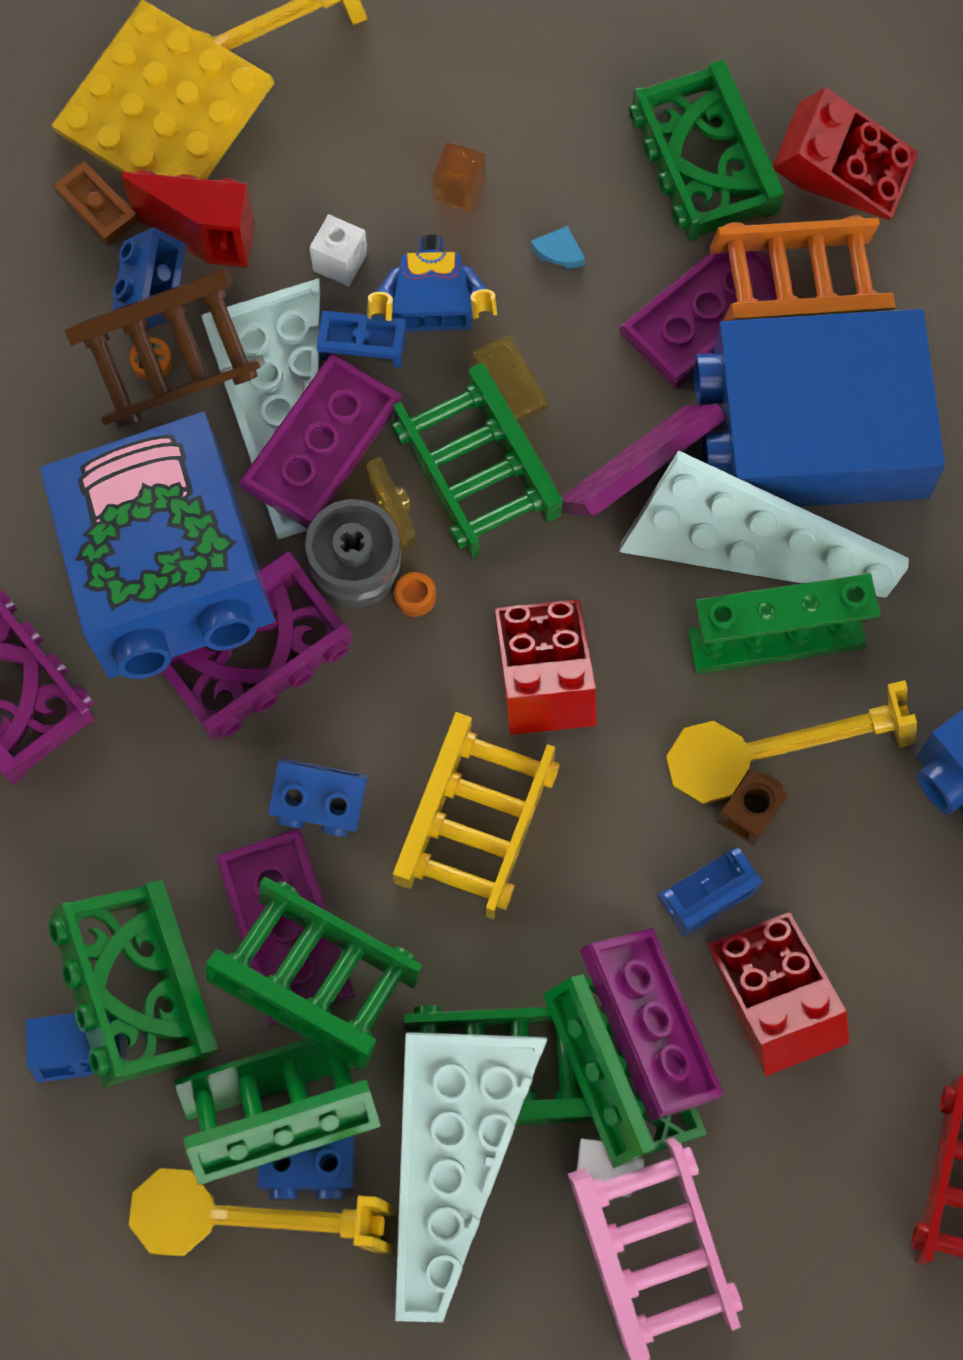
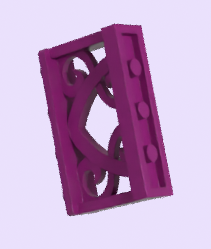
M290 551L260 571L273 615L278 614V617L275 618V623L256 629L258 632L278 629L276 649L268 668L242 669L225 666L233 649L222 650L217 659L212 661L210 659L217 652L216 650L209 651L205 646L171 658L169 666L160 673L211 741L216 740L220 736L224 739L236 733L242 727V721L255 711L263 713L270 709L278 701L279 694L291 686L298 688L304 685L314 675L313 670L326 661L334 663L348 652L349 645L352 643L350 629L342 622L303 572ZM295 584L312 606L292 611L287 589ZM303 618L318 619L324 623L326 634L324 638L314 645H307L303 642V637L305 634L315 633V631L305 625L294 628L295 621ZM292 651L298 655L297 657L289 661ZM182 662L195 672L201 674L192 692L174 670ZM212 679L218 681L214 687L216 702L218 696L224 692L230 693L233 697L232 702L220 711L210 710L202 703L203 691ZM242 686L252 688L244 693Z
M1 589L0 660L23 665L24 672L23 690L19 706L17 707L11 702L0 700V710L14 716L11 722L3 715L4 720L0 724V771L13 786L26 776L25 772L86 725L89 726L96 720L89 710L94 705L92 699L80 684L72 688L63 678V676L69 673L66 667L53 652L46 656L37 645L43 641L27 620L21 625L12 615L17 610L16 606ZM11 631L25 648L6 643ZM40 667L54 684L40 687ZM58 697L67 705L64 719L57 724L45 725L33 719L35 711L45 716L56 713L46 706L50 698ZM28 728L42 735L12 757L11 753L23 739Z

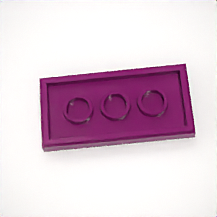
M764 251L746 252L753 298L758 301L776 300L777 295L770 257ZM710 252L619 328V333L674 388H677L694 373V358L696 354L714 353L720 321H723L731 304L737 302L729 253L711 254ZM791 279L792 289L794 291L796 283Z
M331 353L239 481V487L308 529L315 516L333 501L393 415V405L400 401L402 402L403 395Z
M685 405L562 495V512L566 514L596 516L673 459L678 451H684L723 422L724 418H726L719 405Z
M300 828L215 856L242 942L266 907L259 903V888L264 877L275 883L282 881L291 885L298 891L300 897L327 911ZM281 916L251 961L252 969L265 977L269 975L274 976L305 928ZM321 937L290 984L292 992L306 1000L314 998L342 955L340 948ZM350 978L347 979L332 1005L355 997ZM266 1015L269 1026L279 1023Z
M650 928L590 943L581 948L579 951L650 1122L716 1101L725 1096L654 929Z

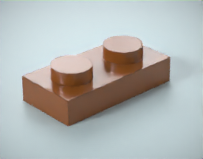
M85 161L53 185L56 194L107 246L139 222L137 214Z

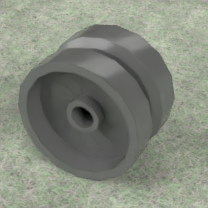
M347 499L330 504L315 516L307 529L305 551L313 584L323 597L341 607L362 608L377 604L388 596L400 578L402 554L396 524L387 512L369 501Z

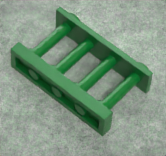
M483 362L468 369V386L465 387V392L412 418L407 414L401 401L393 405L395 421L390 423L396 440L401 446L407 443L452 523V526L449 527V532L455 545L459 550L466 548L472 560L480 556L478 536L531 510L534 513L540 511L546 523L562 516V497ZM471 407L475 410L481 408L487 418L484 421L485 426L432 452L428 451L419 432ZM491 441L494 444L501 443L507 453L504 455L503 461L450 487L448 486L438 468L439 466ZM511 475L514 478L520 476L527 488L524 490L523 496L468 522L458 501Z
M868 573L696 599L695 605L700 627L688 629L687 633L694 672L696 675L864 649L867 643L862 620L879 618L881 615L872 574Z
M264 877L259 888V903L265 905V909L235 953L227 955L218 949L214 951L206 963V981L364 1071L373 1057L376 1039L371 1037L369 1030L399 982L412 989L416 987L419 982L422 964L418 963L415 956L401 947L392 948L300 897L298 891L291 885L282 881L275 883ZM284 916L305 929L275 975L265 977L253 970L250 963L280 917ZM322 937L344 951L315 997L306 1000L292 992L290 984ZM361 959L384 973L354 1021L349 1020L345 1022L332 1015L329 1008Z
M422 1005L414 1007V1013L404 1014L406 1030H419V1033L438 1034L437 1029L465 1028V1035H483V1027L510 1025L511 1036L529 1037V1024L554 1023L548 1007L441 1012V1006ZM557 1029L560 1091L555 1093L556 1099L537 1100V1093H532L531 1082L515 1126L593 1122V1117L585 1098H583V1093L578 1090L577 1078Z
M306 1038L174 1080V1085L187 1121L198 1118L200 1133L184 1137L185 1149L198 1185L381 1127L367 1079L353 1084L349 1069L356 1066ZM332 1075L335 1090L308 1097L305 1083ZM287 1089L291 1104L266 1112L263 1111L260 1097ZM243 1104L244 1119L218 1126L216 1111Z

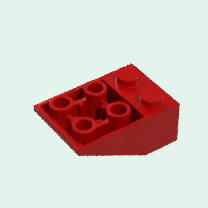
M824 87L798 103L773 163V169L802 190L890 220L893 218L918 151L836 93Z
M148 170L137 172L123 171L122 178L131 209L137 214L138 221L149 228L154 227L185 243V250L207 264L248 268L255 223L247 183H240L230 178L219 180L199 179L189 174L178 176L158 175Z
M580 600L494 608L510 735L597 726L596 686Z
M790 912L707 943L747 1042L765 1076L850 1043L847 1011Z

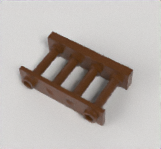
M228 267L79 322L65 329L71 346L83 342L86 349H91L115 409L108 411L101 417L103 425L116 421L118 428L141 420L140 412L230 379H233L234 385H238L258 377L256 370L265 364L263 355L247 360L223 299L227 297L225 289L234 284ZM201 298L203 305L208 304L232 365L211 374L207 372L184 312L188 311L185 304ZM159 313L162 314L164 320H169L192 377V381L173 388L168 386L145 329L148 326L146 318ZM121 327L125 334H130L154 394L132 403L129 400L106 341L110 340L107 333Z

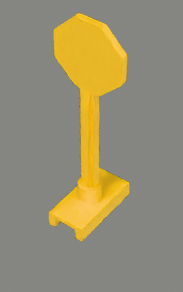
M292 0L216 37H211L209 33L199 30L195 31L230 51L323 6L326 9L340 3L353 25L368 18L360 0Z
M906 680L888 684V705L869 709V713L749 743L745 742L740 735L715 721L686 727L682 730L666 756L673 786L701 804L731 798L751 769L750 764L752 761L874 732L877 735L893 731L899 748L914 745L917 740V720L915 714L910 715L908 710Z
M159 1168L132 1192L128 1226L147 1251L155 1255L185 1256L211 1233L214 1225L340 1233L341 1238L354 1239V1246L373 1253L392 1254L393 1244L380 1240V1236L383 1235L385 1224L382 1215L396 1216V1206L377 1197L358 1196L357 1210L343 1209L342 1213L216 1205L215 1198L204 1184L198 1185L194 1171Z

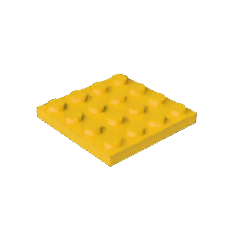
M141 0L51 126L55 133L122 174L123 171L137 172L148 170L158 175L178 176L189 174L199 179H207L274 85V80L270 74L145 0Z

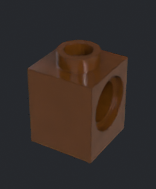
M751 769L721 811L717 822L754 847L784 805L788 794L782 790L783 785L776 778L764 772L759 775ZM748 797L760 798L765 803L766 811L762 813L750 812L744 805V799Z

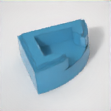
M568 226L531 241V250L544 262L548 261L556 265H562L567 269L585 266V257Z

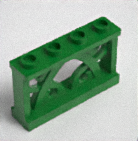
M724 59L709 63L707 69L644 89L639 87L633 90L632 105L628 106L631 124L634 129L640 128L644 137L642 145L648 162H655L658 169L657 181L663 196L669 195L673 204L671 210L674 223L678 230L684 229L688 241L695 240L700 235L716 231L719 227L730 223H740L761 215L767 218L780 213L784 191ZM708 90L706 94L692 105L684 98ZM672 103L680 107L684 114L681 117L675 110L664 109V114L669 116L670 121L661 123L655 118L653 110L656 106ZM705 116V119L710 124L713 117H719L723 125L714 128L709 126L702 118ZM694 127L711 139L730 140L732 144L721 156L717 174L703 170L681 157L684 143ZM671 136L669 145H667L664 137ZM732 161L739 162L743 170L735 171L731 168V176H727L726 167L728 163ZM683 180H685V181H687V182H689V183L685 186ZM713 192L721 193V204L719 207L706 213L695 209L691 200L695 195H702L706 199V206L711 202ZM754 194L755 196L729 205L730 195Z
M163 880L146 883L143 887L59 904L48 922L49 937L52 944L59 947L63 960L61 966L62 978L65 986L68 989H72L77 1004L75 1007L76 1023L82 1033H86L90 1046L88 1055L90 1068L96 1077L99 1076L103 1088L185 1065L188 1067L203 1063L219 1049ZM136 907L138 915L122 927L110 913ZM85 918L97 919L106 925L113 936L109 940L103 931L90 928L88 931L94 936L95 943L86 945L83 942L78 924ZM133 939L137 950L141 948L142 942H147L151 957L141 956L133 948L130 941ZM120 951L136 967L150 972H157L160 983L148 993L143 1005V1014L123 1004L105 989L110 969ZM89 960H96L93 967H91ZM156 999H166L170 1013L163 1012L159 1008L157 1011L158 1019L154 1018ZM107 1017L113 1020L110 1024ZM138 1033L145 1035V1048L139 1059L130 1061L120 1057L114 1040L116 1035H122L127 1039L128 1047L126 1050L135 1044ZM156 1038L179 1040L182 1049L154 1056Z

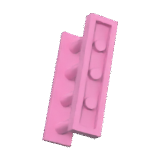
M674 1137L665 1140L670 1159L604 1182L600 1178L593 1180L586 1168L567 1174L615 1323L629 1360H651L646 1344L654 1342L653 1336L721 1313L723 1320L731 1330L741 1328L736 1312L743 1310L742 1302L733 1282L726 1283L692 1176L699 1174L696 1160L690 1147L683 1149L682 1145ZM677 1177L685 1204L616 1227L615 1223L607 1225L602 1208L609 1206L608 1200ZM690 1222L692 1223L700 1249L632 1273L630 1269L622 1271L617 1253L624 1251V1245ZM706 1267L714 1294L646 1318L645 1314L636 1315L631 1299L639 1296L638 1291Z

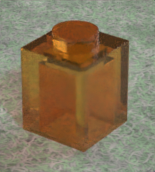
M447 142L433 174L434 200L472 212L486 180V154Z

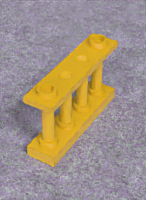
M455 712L393 871L394 884L411 890L415 878L423 880L425 876L489 899L486 905V917L494 920L498 908L507 910L515 888V885L508 883L543 788L544 786L553 787L560 763L554 761L555 747L547 744L542 759L539 761L477 739L478 734L472 732V717ZM472 755L534 777L526 801L462 779V774L457 772L462 757L469 759ZM455 795L518 817L519 820L511 842L446 819L447 814L441 812L446 798L454 799ZM440 836L504 858L496 882L431 860V855L425 853L431 837L438 839Z

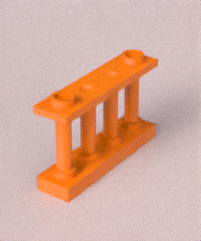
M852 215L842 220L748 226L735 222L719 227L710 245L711 254L729 253L737 302L732 303L723 321L895 310L893 292L878 293L876 290H873L865 244H869L880 226L879 217L864 218L860 215ZM848 245L857 294L838 296L837 293L833 292L825 247ZM785 249H809L817 297L798 299L797 296L793 295ZM769 250L777 299L773 301H758L753 298L746 252Z

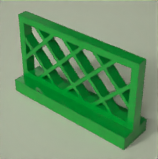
M584 974L570 977L542 994L613 1169L626 1165L638 1158L666 1150L665 1140L674 1137L680 1144H684L707 1135L696 1107L679 1112L688 1129L686 1132L670 1122L672 1115L650 1122L638 1091L634 1097L626 1078L627 1076L633 1080L620 1047L618 1053H616L609 1034L613 1037L615 1035L601 1004L599 1011L591 991L596 995L598 994L590 976L585 977ZM644 1119L656 1127L654 1140L651 1138Z

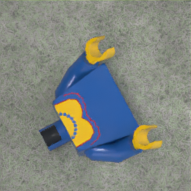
M432 234L422 236L419 239V253H405L402 255L400 267L391 269L378 290L368 296L367 318L372 319L374 314L386 315L385 320L391 321L393 307V318L405 319L406 332L472 330V315L473 319H478L479 313L483 311H490L493 313V316L497 315L495 293L487 289L472 267L463 265L459 253L444 252L443 238Z

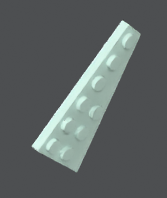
M319 278L227 307L247 360L263 355L265 364L256 370L258 377L238 385H234L233 379L224 381L251 464L320 370V360L317 351L320 329ZM211 312L201 315L219 370L232 366ZM266 504L278 540L307 531L302 525Z
M681 451L677 452L621 541L619 550L622 553L797 583H809L871 573L876 596L887 598L909 567V558Z
M406 1033L395 1321L443 1322L472 1239L480 1223L482 1212L514 1131L523 1101L531 1085L537 1063L545 1047L546 1037Z

